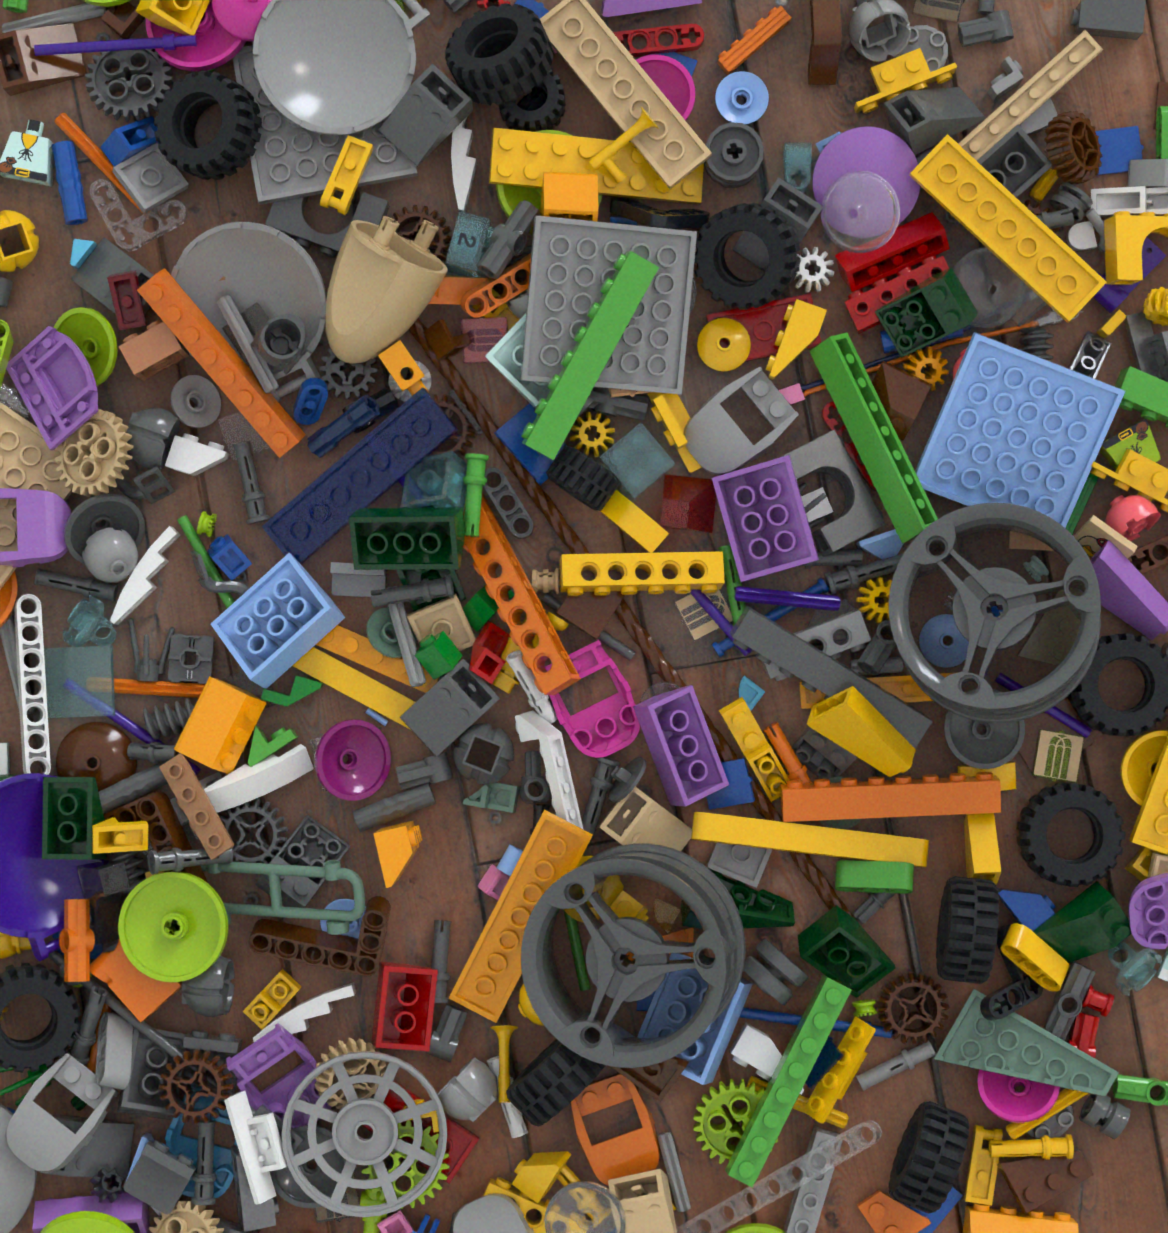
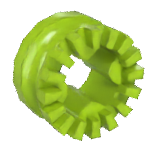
M203 511L198 522L197 534L206 533L207 537H211L214 531L212 526L216 525L213 523H216L217 514L208 515L206 511Z
M864 999L852 1002V1006L856 1009L853 1013L854 1017H863V1014L867 1016V1013L869 1016L877 1014L878 1012L874 1008L876 1000Z

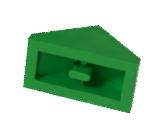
M484 586L463 607L470 626L478 632L497 613L499 607L495 599L488 595ZM509 590L508 598L511 600L514 597V593Z

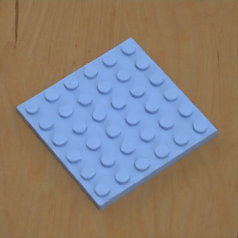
M974 332L915 473L924 490L967 506L982 503L1020 505L1036 510L1066 528L1091 471V465L1093 461L1095 462L1125 391Z

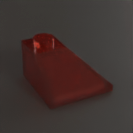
M665 474L659 525L667 529L712 533L716 503V492L712 479Z

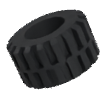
M552 69L549 70L547 76L542 77L543 80L538 87H533L547 96V100L542 107L533 111L523 110L516 105L517 100L513 102L509 100L505 104L498 105L501 118L506 122V126L509 129L514 128V130L536 132L553 130L552 125L558 126L560 124V116L563 117L565 113V95L560 78L557 74L553 75Z
M564 446L546 471L549 479L581 503L597 511H601L620 485L617 478L608 470L571 446Z

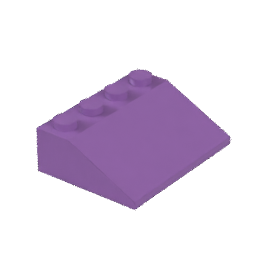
M790 455L712 478L741 582L819 560Z

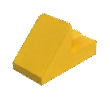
M114 817L92 826L93 854L148 850L147 821L118 822Z

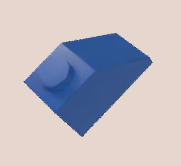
M153 116L114 129L100 148L114 167L157 143L155 131L158 130V127L154 126L155 119Z
M998 888L999 899L1017 922L1032 931L1055 914L1053 909L1056 906L1047 895L1042 897L1035 892Z

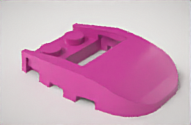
M597 640L569 654V657L581 679L606 667L618 693L570 716L559 693L549 696L560 725L564 727L577 749L587 756L601 758L630 745L639 733L640 723L633 708L635 703L627 680H625L612 658L602 648L600 641ZM552 663L545 666L547 671L551 669Z

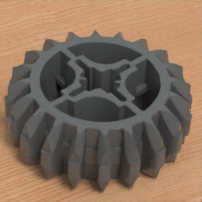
M256 798L254 806L251 805V801L244 803L245 807L242 804L236 806V811L232 808L225 810L230 816L229 818L223 815L219 817L225 823L224 827L230 837L234 822L240 830V839L232 848L233 856L236 858L234 862L260 863L259 861H261L262 863L269 864L268 857L273 860L276 856L274 851L279 852L283 847L279 845V842L286 843L288 840L287 837L281 836V832L289 830L288 827L280 828L279 823L284 822L286 819L284 816L278 819L275 818V815L280 811L278 807L274 808L271 812L268 811L271 802L267 801L263 807H260L261 799ZM245 812H256L264 817L256 824H252L246 819L244 820L240 815ZM269 823L273 829L271 846L267 844L263 836V831ZM261 825L255 834L257 841H254V838L243 843L249 834L247 827H250V830ZM248 844H251L258 849L260 848L264 854L248 856L240 851Z

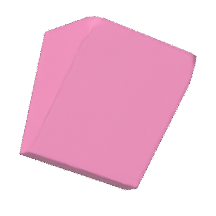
M491 865L478 884V887L487 895L499 900L510 876L497 869L496 866Z
M398 1210L377 1224L382 1233H412L414 1231L413 1226L401 1210Z

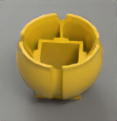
M12 210L0 211V229L16 225L25 250L4 257L0 246V271L13 272L16 267L20 269L27 267L35 258L39 248V237L33 232L35 229L34 224L22 213Z

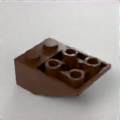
M74 24L19 29L0 34V79L3 89L10 96L84 77L87 74L82 53L35 56L34 45L78 42Z

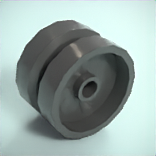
M730 122L715 129L706 142V146L712 152V156L704 162V167L707 175L714 183L725 188H738L747 185L756 177L763 161L764 147L760 136L753 128L743 123ZM730 153H735L737 159H733Z
M764 937L756 946V951L766 962L762 964L755 957L748 956L745 959L743 971L752 978L751 981L768 996L771 995L785 1006L793 997V992L783 981L787 979L795 987H801L809 976Z

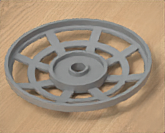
M370 1051L350 1052L320 1064L297 1086L289 1100L283 1118V1153L294 1180L315 1202L333 1212L347 1216H381L410 1204L434 1180L446 1151V1116L442 1102L434 1087L411 1064L385 1053ZM357 1059L382 1060L389 1064L383 1077L371 1074L349 1077L343 1062ZM333 1067L338 1082L326 1089L315 1104L300 1100L302 1093L309 1084L325 1070ZM399 1067L409 1072L421 1083L431 1100L415 1104L408 1092L393 1081ZM368 1082L379 1084L373 1098H358L352 1084ZM342 1089L348 1103L338 1113L324 1108L323 1106L334 1093ZM389 1089L398 1094L407 1104L408 1108L393 1113L383 1103ZM295 1110L310 1115L307 1130L310 1148L294 1155L291 1142V1124ZM436 1110L439 1138L434 1156L420 1149L423 1133L420 1115ZM318 1118L333 1123L332 1138L319 1144L316 1139ZM413 1118L414 1140L412 1144L397 1138L398 1123ZM366 1124L373 1129L371 1137L361 1138L358 1135L357 1129L361 1125ZM336 1149L346 1159L342 1172L339 1173L333 1169L322 1155ZM393 1149L406 1154L407 1157L401 1165L388 1174L383 1159ZM314 1159L321 1170L337 1182L331 1198L321 1193L308 1181L299 1165ZM415 1159L429 1165L427 1173L419 1183L406 1194L397 1198L392 1182L402 1176ZM372 1164L378 1177L369 1180L351 1178L356 1165ZM348 1186L357 1189L381 1187L387 1202L380 1205L356 1206L348 1205L341 1201Z

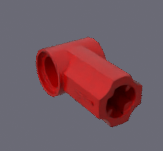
M1080 1012L1074 1019L1070 1040H1067V1043L1095 1058L1096 1046L1094 1043L1100 1017Z

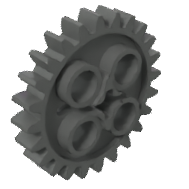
M155 49L101 52V56L92 55L95 64L87 65L90 73L85 74V78L89 82L86 84L88 92H91L89 94L91 101H96L95 105L98 110L103 108L105 116L113 112L115 120L124 115L126 122H129L131 115H134L136 120L140 121V114L142 113L148 118L150 117V109L159 112L157 110V103L164 101V93L167 89H170L169 86L173 85L174 82L172 77H170L173 75L172 69L169 67L170 64L164 61ZM137 63H145L142 67H135ZM112 68H119L117 72L109 73V70ZM144 86L150 87L147 91H140ZM124 92L122 96L114 97L115 93Z

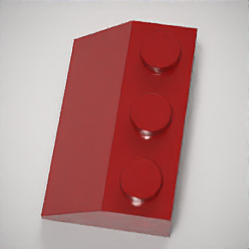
M380 962L371 1040L375 1048L415 1051L430 1050L437 969L402 963Z

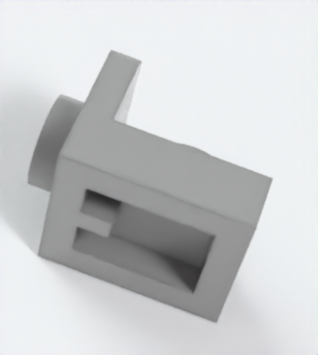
M1010 56L1006 57L1001 63V67L1007 76L1002 73L991 81L992 86L987 93L992 101L1018 86L1024 78L1022 67L1016 60L1012 61Z

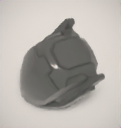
M295 314L278 315L264 323L254 336L251 346L258 347V354L266 363L273 367L283 368V373L287 375L304 350L306 342L304 323Z

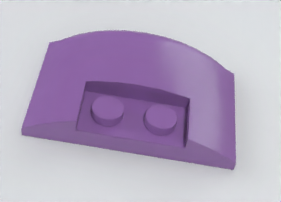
M48 326L8 362L6 369L50 450L57 448L98 412V390L92 369L84 354L73 340L67 335L56 331V328Z

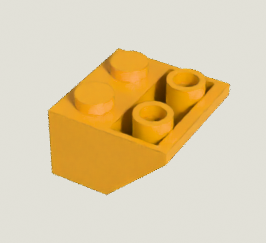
M543 172L540 216L597 222L598 175Z

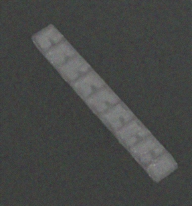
M866 1120L757 1181L753 1188L749 1186L680 1225L676 1228L677 1233H719L876 1144L882 1136L880 1125L873 1120ZM864 1126L869 1127L873 1132L871 1141H867L862 1137L861 1130ZM840 1140H844L849 1144L850 1150L848 1154L840 1152L838 1148ZM817 1153L824 1155L826 1158L825 1167H820L816 1164L815 1156ZM794 1166L802 1170V1180H797L793 1177L792 1169ZM770 1180L778 1182L780 1186L778 1194L770 1190ZM748 1193H752L756 1197L757 1204L755 1207L747 1203L746 1196ZM725 1206H729L733 1210V1219H728L724 1215ZM702 1219L709 1221L711 1225L710 1232L702 1229Z

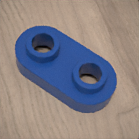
M309 378L302 383L293 406L294 419L298 423L311 425L319 420L328 398V386L325 381L319 378Z

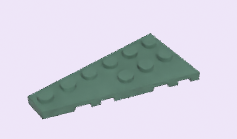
M973 989L934 1060L1104 1097L1108 1094L1119 1074L1116 1070L1015 1012L1002 1019L992 1021L985 1019L980 1010V1003L986 995ZM995 1003L992 1008L994 1010L1001 1005L1000 1003Z

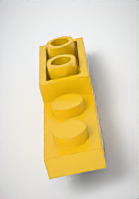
M743 697L720 709L719 712L764 792L772 802L781 797L780 785H786L789 778L772 747L767 742Z

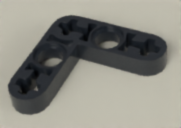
M621 197L611 198L609 211L612 214L649 227L666 229L701 228L709 222L710 213L704 210H660Z
M1010 925L998 928L997 946L1012 982L982 999L980 1003L981 1013L985 1019L990 1021L1002 1019L1039 998L1043 992V987L1027 974L1023 976L1022 974H1025V972L1019 969L1016 964L1001 952L1000 948ZM1010 990L1015 995L1014 1004L1010 1002L1008 997ZM995 1003H1000L1001 1006L993 1010L992 1007Z

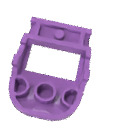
M0 488V499H16L18 551L0 552V565L25 567V565L32 563L52 562L65 555L68 548L64 540V528L68 517L72 513L68 503L59 495L49 491Z
M1168 872L1140 882L1133 890L1128 903L1131 933L1139 944L1151 949H1166L1168 946Z
M279 1023L275 1025L273 1030L231 1058L229 1056L226 1058L227 1068L229 1072L232 1070L236 1076L239 1089L246 1091L249 1105L257 1111L263 1104L282 1120L295 1089L316 1068L317 1063L305 1044ZM295 1050L304 1062L260 1092L251 1080ZM315 1079L304 1090L300 1100L312 1104L316 1103L320 1096L319 1091L315 1088ZM326 1102L323 1107L330 1110L331 1106ZM295 1110L291 1127L294 1129L299 1126L308 1125L310 1115Z

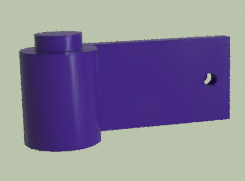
M1146 237L1142 246L1143 279L1166 257L1148 237ZM1098 272V274L1106 281V272L1103 275H1101ZM1141 281L1132 285L1105 284L1093 298L1111 313Z

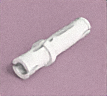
M521 650L510 653L506 661L529 698L528 703L550 724L554 723L557 717L554 708L548 700L549 695H544V693L537 689L534 683L535 676L532 670L528 669L524 664Z
M499 1055L487 1060L488 1066L496 1078L497 1091ZM510 1077V1084H512L514 1080ZM511 1101L510 1103H501L511 1138L527 1134L528 1130L522 1113Z

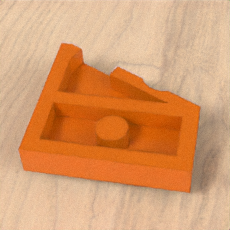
M881 1190L876 1191L857 1204L875 1233H918L931 1224L926 1216H922L907 1205L893 1200L891 1196Z

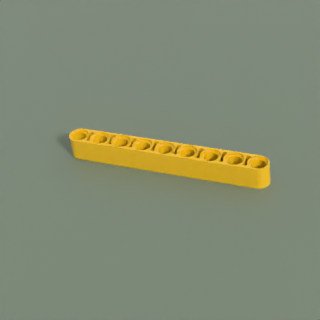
M694 812L691 835L692 840L864 861L907 862L914 864V867H927L929 840L705 812Z

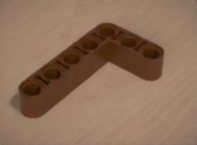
M810 0L812 37L808 62V85H836L841 49L840 0Z
M162 791L152 792L104 814V820L115 817L118 822L147 821L148 839L153 849L157 852L171 851L172 848H178L182 851L193 850L169 797ZM201 866L183 867V870L180 871L195 875L208 883Z
M375 896L368 900L362 918L359 939L340 934L331 935L321 930L261 919L255 923L248 940V945L253 952L361 976H372L377 972L382 958L391 905L386 898L381 896Z

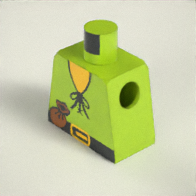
M1147 419L1134 424L1102 443L1099 451L1115 471L1127 449H1131L1154 462L1161 460Z

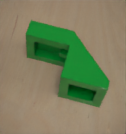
M296 675L290 695L270 689H263L261 699L287 707L321 689L324 683Z

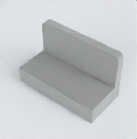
M331 562V593L334 596L371 597L372 590L386 589L387 570H354L353 563Z

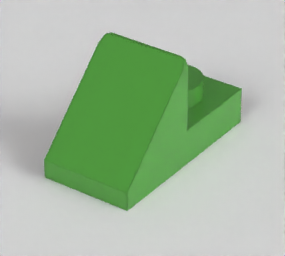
M256 725L248 759L249 766H254L297 739L298 735L294 729L291 728L287 731L284 727L271 735L273 740L269 742L259 725Z

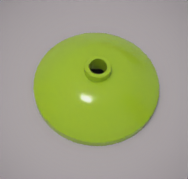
M86 307L70 309L57 320L54 328H56V331L71 338L79 347L92 369L96 385L99 386L108 379L116 364L117 340L114 330L109 321L94 309Z

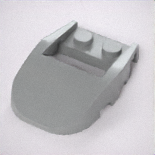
M761 367L754 369L715 392L692 415L685 426L684 436L688 442L686 445L687 450L699 465L710 474L720 476L737 471L751 461L758 459L799 416L798 412L792 408L762 371ZM739 388H741L774 429L755 445L750 442L720 405Z
M66 1053L34 1082L10 1119L6 1136L11 1151L16 1157L36 1171L51 1173L60 1170L75 1157L74 1155L83 1146H87L92 1140L94 1132L108 1113L106 1108L113 1096L117 1097L119 1092L111 1087L97 1085L95 1082L96 1074L69 1053ZM52 1077L94 1109L93 1113L76 1134L34 1102Z
M499 1193L488 1194L463 1205L455 1214L452 1223V1233H534L533 1228L529 1227L517 1203L510 1197Z

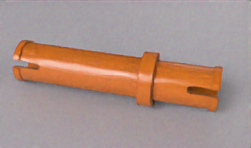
M774 722L771 724L776 735H774L770 726L764 728L763 732L767 735L788 771L787 776L789 780H802L803 784L812 783L806 773L807 767L799 761L779 723Z

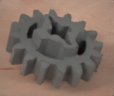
M329 347L327 349L330 353L329 358L325 356L321 358L326 363V366L319 367L321 372L326 373L321 379L329 382L327 385L328 391L330 392L335 388V396L339 398L342 393H345L347 400H350L352 393L361 398L360 391L362 389L370 392L367 384H375L376 380L371 376L378 373V369L371 366L377 362L376 359L373 358L365 361L366 365L351 364L355 371L350 373L348 379L342 369H346L349 363H345L342 360L338 363H333L337 357ZM332 375L342 378L343 387L335 383ZM359 377H364L360 384L354 386V382Z

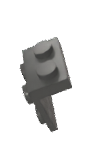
M192 1030V1033L184 1036L183 1048H186V1051L188 1050L191 1053L192 1058L195 1049H200L201 1058L205 1051H211L209 1060L212 1061L215 1056H220V1061L217 1063L220 1067L222 1064L227 1063L226 1058L229 1056L232 1058L241 1052L242 1039L235 1038V1034L219 1033V1036L208 1035V1031ZM184 1067L183 1077L192 1078L194 1075ZM228 1068L223 1070L224 1075L228 1073L233 1075L232 1078L226 1080V1083L234 1084V1088L231 1090L234 1092L237 1088L236 1076L232 1070L229 1072ZM198 1080L195 1082L196 1085L201 1084Z
M155 1140V1142L149 1141L146 1144L123 1188L125 1192L162 1213L170 1214L197 1167L193 1165L194 1161L180 1153L177 1156L169 1151L170 1147Z

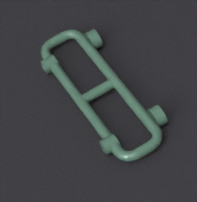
M339 860L324 862V867L247 862L200 865L202 871H207L210 874L231 872L269 875L271 906L223 903L227 912L228 925L231 924V914L327 920V933L339 935L349 932V922L359 919L365 911V892L362 879L353 870L341 868V861ZM280 875L325 878L328 881L346 879L353 886L354 908L351 911L283 907Z

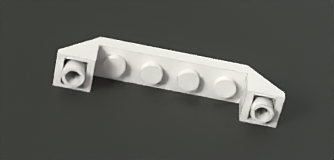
M533 710L516 715V731L519 734L520 741L525 742L539 739L540 754L544 760L546 780L550 786L552 806L556 816L583 829L562 733Z

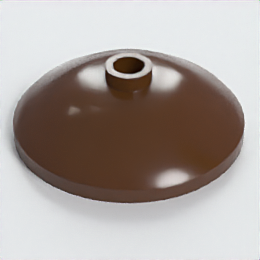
M104 722L82 724L70 731L62 740L56 756L57 774L59 777H95L98 792L136 774L137 760H130V757L127 755L128 746L132 741L125 732L112 724ZM92 757L97 760L95 768L89 765V760Z

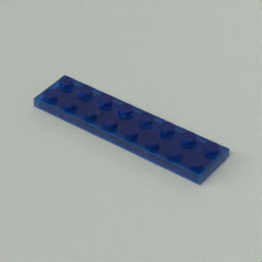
M421 388L262 525V528L284 556L291 553L300 564L304 563L349 524V517L358 508H368L457 432L458 429L425 388Z

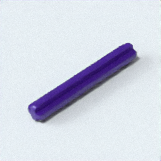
M737 586L734 593V599L740 602L838 611L841 603L840 597L833 595Z

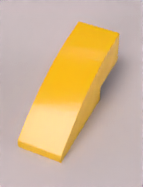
M615 490L604 508L600 511L648 553H653L669 535L665 529L618 490Z

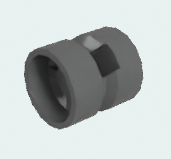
M1090 1094L1083 1105L1079 1120L1092 1128L1099 1126L1101 1133L1116 1139L1127 1125L1131 1109L1117 1101L1111 1103V1098L1107 1095L1104 1097Z

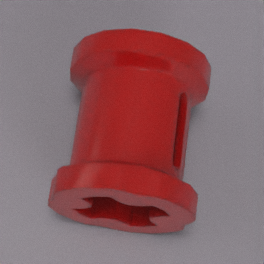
M1090 985L1082 1001V1008L1089 1007L1106 1017L1113 1005L1114 995L1110 993L1106 995L1093 989V986Z

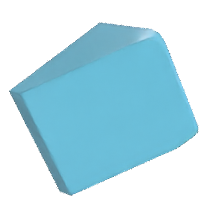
M74 239L70 261L71 266L78 270L97 247V244L94 241Z

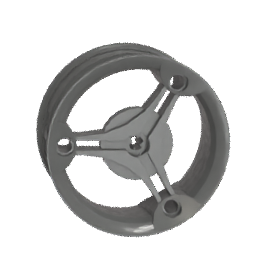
M982 503L957 509L925 528L911 542L897 565L889 594V619L894 641L908 672L916 684L934 702L954 714L967 719L990 723H1008L1039 715L1059 704L1079 685L1089 670L1097 651L1101 628V596L1094 567L1081 544L1067 529L1052 518L1036 510L1008 503ZM985 531L1022 533L1048 545L1061 556L1068 567L1061 581L1029 585L1024 578L1009 569L992 567L977 570L957 554L956 551L959 547L958 539ZM943 551H944L943 554H941V555H939V556H935L937 553H940V552H943ZM951 558L968 575L963 582L945 565ZM938 569L945 574L957 590L952 606L953 618L957 629L969 642L963 671L950 674L946 678L932 668L922 656L913 639L909 624L910 599L917 578L927 576ZM1077 588L1084 593L1080 596H1075L1070 593L1069 589ZM1064 590V597L1036 603L1035 596ZM1068 605L1081 623L1076 640L1065 659L1050 674L1030 686L1015 691L994 693L985 678L997 651L1014 647L1023 641L1031 632L1037 615ZM997 606V609L1003 610V612L999 611V616L994 617L992 613H988V611L992 612L991 607ZM978 647L987 650L979 676L970 673ZM966 682H975L978 685L977 691L973 694L964 693L962 688Z
M649 843L621 845L598 853L578 868L568 872L553 883L538 900L529 916L522 939L521 971L527 996L540 1021L559 1042L571 1051L588 1060L607 1066L619 1068L650 1066L671 1059L690 1047L731 1002L742 978L745 964L744 929L739 911L730 893L719 878L701 862L686 853L663 845ZM631 875L650 879L678 895L694 912L704 932L693 943L664 941L662 935L655 927L646 921L634 917L619 918L603 901L598 891L608 876ZM588 900L605 923L604 925L600 924L586 904ZM575 908L592 937L586 950L588 974L597 987L591 1012L583 1011L576 1004L565 988L558 972L554 956L553 936L556 918L560 909ZM705 948L712 950L715 958L705 956L703 950ZM628 952H632L634 954L632 958L635 959L633 961H630L628 959V957L630 956L626 955ZM693 952V959L669 960V953ZM696 968L702 979L709 983L705 997L697 1012L685 1026L675 1032L657 1038H638L613 1023L624 1002L638 1001L650 996L661 986L668 972ZM608 996L613 998L614 1001L605 1019L598 1015Z

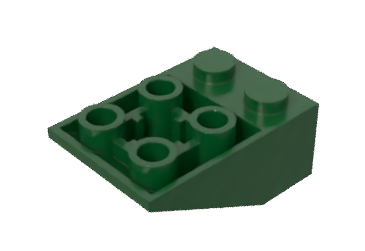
M952 267L928 278L875 311L901 358L970 325L978 314Z

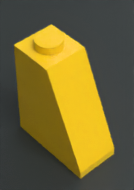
M994 813L966 814L964 837L967 878L991 880L997 886L1001 875V864Z

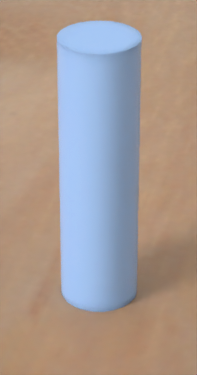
M368 708L365 712L384 726L389 722L371 708Z

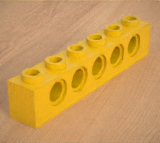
M723 551L562 554L559 560L560 592H567L569 596H580L584 592H594L595 595L603 596L609 595L610 591H621L622 595L637 594V591H648V594L656 595L664 593V590H675L676 594H687L693 589H700L702 593H716L725 583ZM638 569L645 570L648 574V579H639L635 571ZM689 569H698L702 577L699 579L691 577ZM589 570L594 574L595 579L587 581L582 577L581 572ZM662 570H672L675 574V578H665L662 574ZM608 571H619L622 579H611Z

